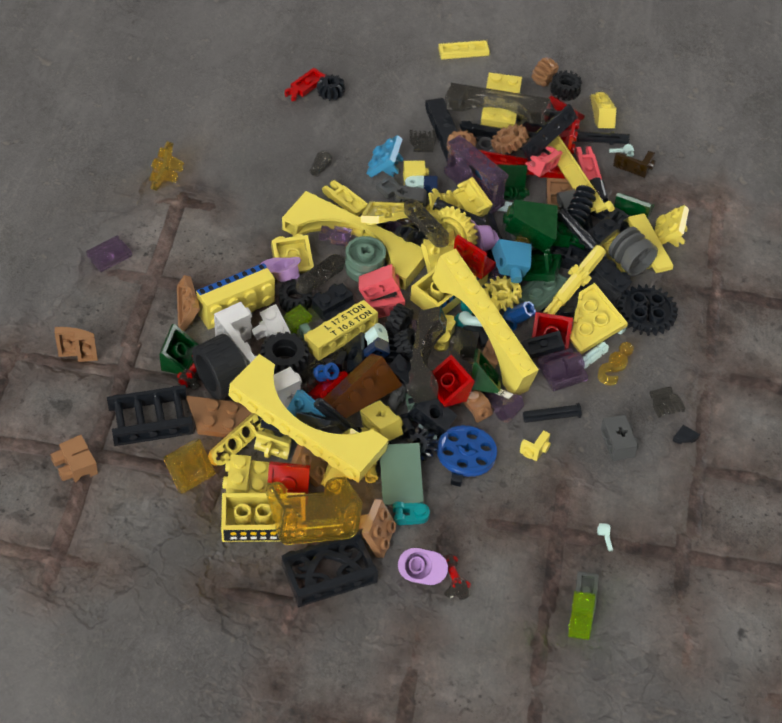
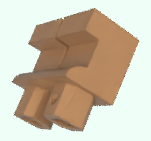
M82 435L59 444L60 450L50 454L54 466L66 464V466L58 468L62 481L73 478L74 482H77L80 477L87 474L90 477L98 474L96 462Z

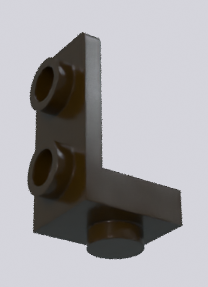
M648 150L643 161L617 152L613 166L645 178L648 171L653 170L656 161L653 160L655 153Z

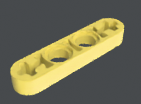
M255 413L249 415L212 448L208 454L209 462L215 466L226 464V460L231 459V454L236 455L256 437L258 430L262 431L265 429L260 428L261 423L252 424L258 421L259 416ZM245 426L250 430L247 438L242 434V429ZM230 439H234L236 442L234 450L229 448L228 443ZM223 451L226 452L219 457L220 460H216V453H222Z

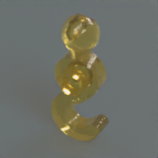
M628 342L621 343L619 346L620 352L612 353L608 363L600 366L598 379L601 383L605 385L617 384L618 376H607L605 373L618 372L626 368L628 363L627 356H630L634 351L633 344Z

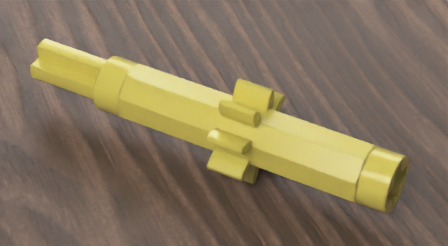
M596 245L579 266L577 264L574 267L572 266L568 271V274L571 276L558 290L552 302L543 313L555 315L560 307L564 306L580 285L584 287L592 279L589 274L606 254L603 247Z

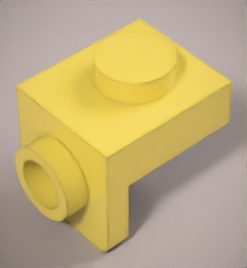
M543 430L534 444L523 439L520 453L527 458L537 461L542 453L548 451L551 445L549 442L550 433Z

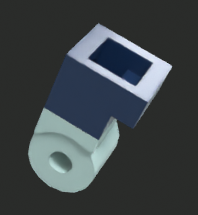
M409 176L405 180V186L423 188L427 191L428 196L429 192L433 193V188L437 189L438 176Z
M376 323L365 333L367 347L364 349V356L368 357L370 354H375L385 358L390 354L387 330L383 325Z

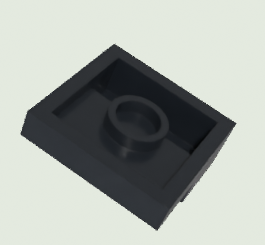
M604 258L589 275L592 278L589 283L584 287L580 285L579 288L584 290L595 283L608 300L614 304L621 297V294L630 287L632 281L628 273L620 272L617 269L614 261Z
M343 283L331 285L328 291L324 293L318 292L312 299V309L324 322L357 304L353 300V294Z

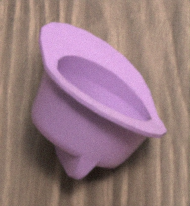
M475 223L473 228L478 230L475 235L479 237L476 240L477 247L485 252L492 249L499 240L496 231L489 225H477Z
M300 257L271 258L262 262L280 282L292 281V279L298 280L300 277L298 264L301 261Z
M410 548L400 555L398 569L406 580L426 585H435L446 577L448 564L439 553L419 548Z

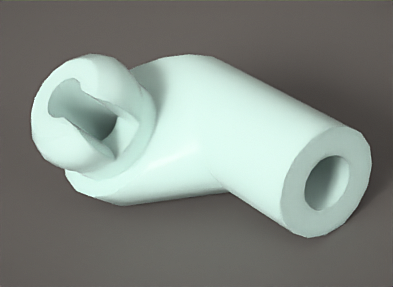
M463 311L459 314V320L463 325L482 327L477 317L472 316L469 312Z

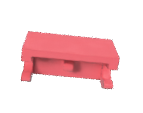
M547 146L546 149L551 152L550 155L542 152L538 157L531 156V161L526 162L525 165H527L528 170L540 177L557 166L563 154L562 151Z
M392 264L359 276V291L363 297L368 296L370 301L400 290L399 275H395V269Z
M400 290L396 291L397 295L395 297L370 301L368 296L364 297V300L378 312V318L390 316L391 310L393 311V307L396 304L400 303L405 306V299Z

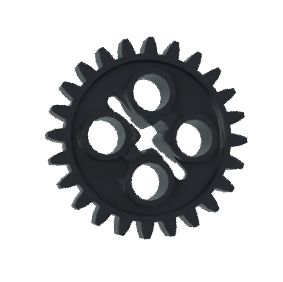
M638 284L637 289L631 286L630 291L626 289L625 293L621 294L617 310L627 321V328L633 327L632 332L639 330L640 335L646 332L647 336L650 335V332H653L657 336L658 331L664 334L665 329L669 331L677 319L678 308H676L677 303L672 302L673 296L667 297L668 292L662 293V288L655 290V285L649 288L645 284V287L642 288Z

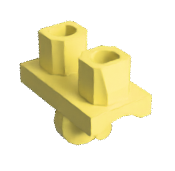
M268 429L264 431L258 430L256 432L254 449L264 452L265 458H270L271 455L287 460L290 454L292 438L286 435L282 437L275 436L273 431Z

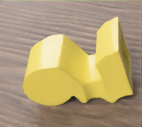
M435 313V329L432 344L437 351H446L449 348L452 334L455 332L456 321L454 316Z

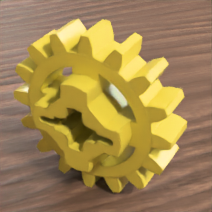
M504 275L503 279L497 276V280L490 279V284H484V291L498 311L502 308L504 311H507V307L514 308L513 304H519L518 299L522 298V289L519 283H512L511 277L507 279L506 275Z

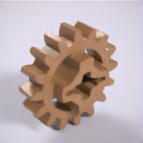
M517 124L514 126L509 125L508 128L503 127L500 131H497V135L492 136L491 145L497 153L505 154L507 152L511 154L512 150L517 151L523 143L527 142L526 139L529 138L528 132L522 124L519 126Z

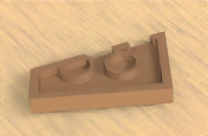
M186 275L182 277L177 285L178 327L182 331H186L188 326L192 325L195 316L200 310L192 279Z

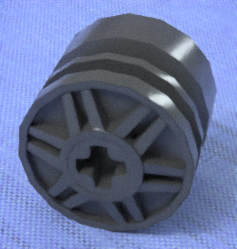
M629 227L616 236L609 246L608 253L617 263L621 264V267L629 275L636 276L644 272L654 262L658 254V248L650 240L646 239L639 229Z

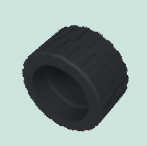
M220 334L193 347L194 365L205 388L217 400L229 396L230 383L247 367L234 341L226 334Z

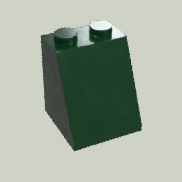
M514 200L512 205L508 206L507 213L503 215L505 231L544 253L546 248H551L556 241L558 205Z

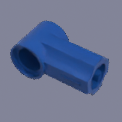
M528 301L514 308L507 307L503 318L512 331L516 330L517 325L535 316L534 304Z

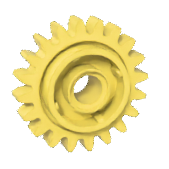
M446 206L434 216L436 220L433 222L443 225L442 228L434 227L439 233L451 228L454 230L455 237L460 235L472 244H477L476 240L479 237L475 235L478 230L473 228L475 223H471V217H467L466 212L460 213V208L455 210L454 206L450 208Z

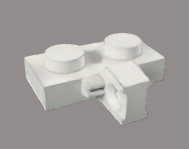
M276 304L260 312L263 321L259 323L260 325L251 329L257 340L264 336L277 335V332L285 333L286 331L291 334Z

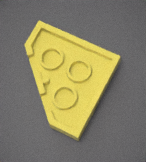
M370 201L361 215V223L374 226L377 223L417 217L423 211V203Z
M595 283L579 292L570 335V342L580 354H583L627 327V321Z

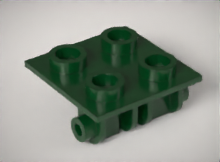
M495 164L492 200H524L526 196H529V190L525 188L527 165Z

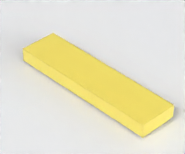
M645 213L628 217L627 222L630 227L639 229L640 233L644 234L645 238L658 248L657 257L651 264L655 273L672 270L674 265Z

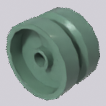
M361 236L351 240L346 246L345 271L352 280L359 282V276L385 267L386 249L384 244L370 236Z

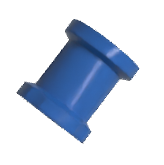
M333 362L326 365H317L314 369V377L319 382H324L327 379L334 380L339 375V368Z

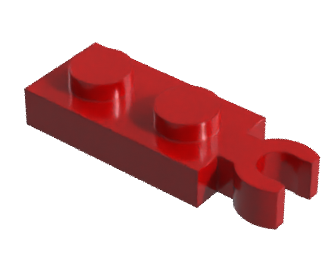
M312 68L291 83V88L285 90V97L291 95V101H295L298 95L304 97L317 87L320 77L325 75Z

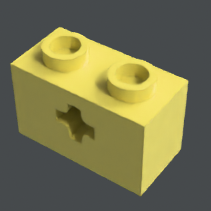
M380 400L360 410L362 425L365 428L375 430L389 441L403 435L401 417L395 415L390 407L384 405Z

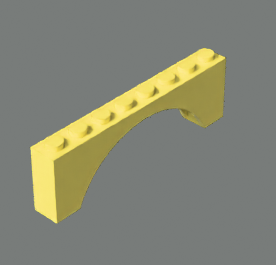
M307 191L282 217V230L292 235L329 230L341 231L358 237L370 236L378 239L384 244L386 249L385 260L388 265L392 264L394 266L395 275H399L400 288L403 290L409 287L426 265L421 246L412 242H406L402 237H398L393 232L387 231L378 225L369 226L366 223H361L360 216H356L346 209H342Z
M454 249L440 255L432 280L441 293H449L456 296L477 317L492 343L501 370L502 384L509 393L513 394L511 396L512 399L527 392L539 369L458 251Z
M259 354L230 383L229 396L231 399L241 403L251 413L257 414L266 423L278 428L282 434L288 435L297 444L306 447L315 456L327 461L331 467L337 468L346 477L359 483L386 452L389 440L373 429L357 434H333L317 430L301 422L286 409L278 397L273 378L275 364Z

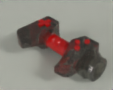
M194 363L189 370L185 369L183 372L178 373L177 381L180 385H185L186 388L190 386L192 389L197 390L201 385L195 377L197 370Z
M451 554L443 556L448 564V573L452 579V583L444 592V595L447 598L457 596L460 600L468 598L471 595L469 589L471 584L459 576L455 568L458 565V558Z

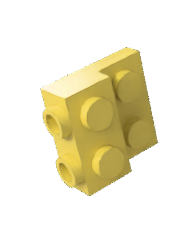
M295 234L289 238L280 236L271 241L273 258L300 257L301 261L298 264L299 274L314 272L308 235Z
M231 454V459L226 460L225 472H228V477L224 476L223 489H226V493H267L270 462L252 461L251 456Z

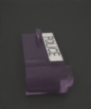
M501 388L498 393L481 391L490 401L496 416L505 423H509L524 407L523 399L518 394Z

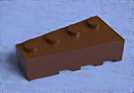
M370 354L323 399L341 415L348 418L403 385L382 356Z

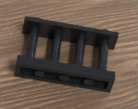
M545 99L517 124L518 126L522 124L526 128L530 138L519 148L524 152L528 161H531V156H537L578 118L571 104H568L561 111H557L554 109L551 101Z
M175 385L168 388L122 395L117 394L107 397L108 410L115 411L117 428L112 429L114 447L194 434L192 417H185L182 400H187L186 386ZM174 402L177 419L165 420L162 403ZM142 406H155L157 422L145 423ZM135 408L137 425L125 426L123 409Z

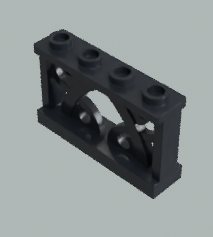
M360 532L347 533L342 537L331 538L316 545H308L303 549L289 551L281 556V565L298 608L377 583L378 571L372 562ZM356 547L359 553L355 558L351 559L353 550L351 552H346L345 550ZM324 558L343 564L337 571V577L332 579L325 574L315 573V570ZM361 559H363L366 566L364 569L357 564ZM304 563V566L298 567L301 572H306V574L294 572L292 566ZM345 569H347L346 572H349V573L343 575L342 572H343ZM313 578L322 579L323 582L316 583V582L318 581V579H313ZM296 579H305V587L299 589Z

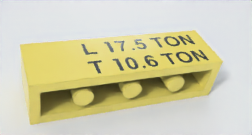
M364 300L354 304L349 309L304 334V341L308 344L309 352L320 361L346 345L360 332L366 333L372 326L378 323V312Z

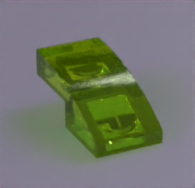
M301 304L283 316L291 334H297V329H299L300 325L312 321V315Z
M574 591L568 637L589 640L595 594Z

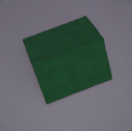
M618 192L614 207L630 216L645 213L647 219H649L655 204Z
M175 324L171 325L159 353L161 371L174 374L181 372V375L185 376L194 363L192 357L193 347L199 344Z
M479 348L476 349L471 376L475 381L472 390L491 393L500 392L501 376Z

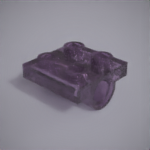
M572 348L537 358V365L553 392L588 380V374L584 369V359L580 352H574Z

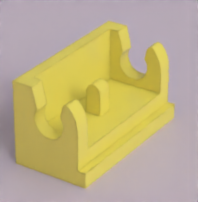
M473 177L457 185L459 188L453 191V195L465 211L479 217L488 214L493 204Z

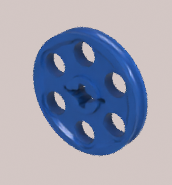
M463 425L448 429L441 435L437 446V455L442 465L449 471L463 476H479L488 472L493 467L497 456V446L492 437L485 431L473 426ZM473 434V435H475L477 438H476V439H470V438L467 437V435ZM448 437H456L458 441H450ZM482 446H487V447H489L491 450H490V451H484L483 449H481V447H482ZM443 451H451L453 455H445ZM483 460L486 465H479L476 461ZM457 463H465L467 467H459Z

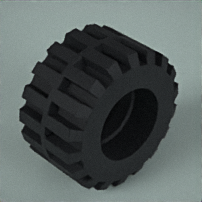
M285 331V333L277 332V335L272 334L270 339L266 338L264 340V344L261 345V355L275 364L274 374L289 367L295 373L297 372L301 378L303 374L307 373V368L309 367V347L301 336L297 337L296 333L289 334V332ZM280 356H290V357H292V358H289V359H280V358H278V357H280Z

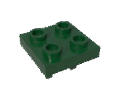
M531 248V267L526 275L522 277V281H555L562 263V254H551L550 248H546L544 254H533Z

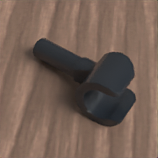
M452 472L450 484L461 487L463 475Z

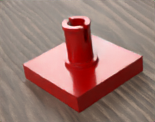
M270 461L267 493H305V506H307L311 466Z

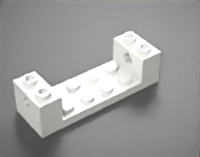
M239 302L214 314L215 337L220 334L229 336L243 356L246 366H248L257 357L251 352L249 344L247 342L244 343V341L251 338L252 314L248 307L245 308L242 302ZM291 367L273 376L276 392L286 409L297 390H301L302 383L300 375L297 372L295 373Z

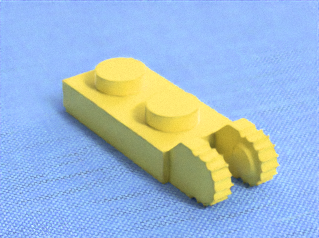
M335 180L330 182L331 188L326 185L322 188L325 196L331 198L343 209L356 216L362 214L368 205L367 202L350 189Z

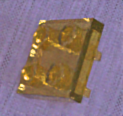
M167 141L164 147H160L157 155L158 158H154L151 168L154 169L149 177V181H151L150 189L157 191L163 180L176 182L177 178L175 177H177L178 173L175 171L182 172L184 169L182 167L184 162L172 156L173 143Z
M198 438L163 457L176 488L181 494L216 474L203 444Z

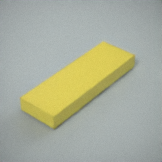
M487 40L438 45L441 59L489 56L490 53Z

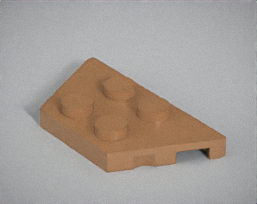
M187 396L186 398L195 428L200 435L225 438L252 414L239 402Z

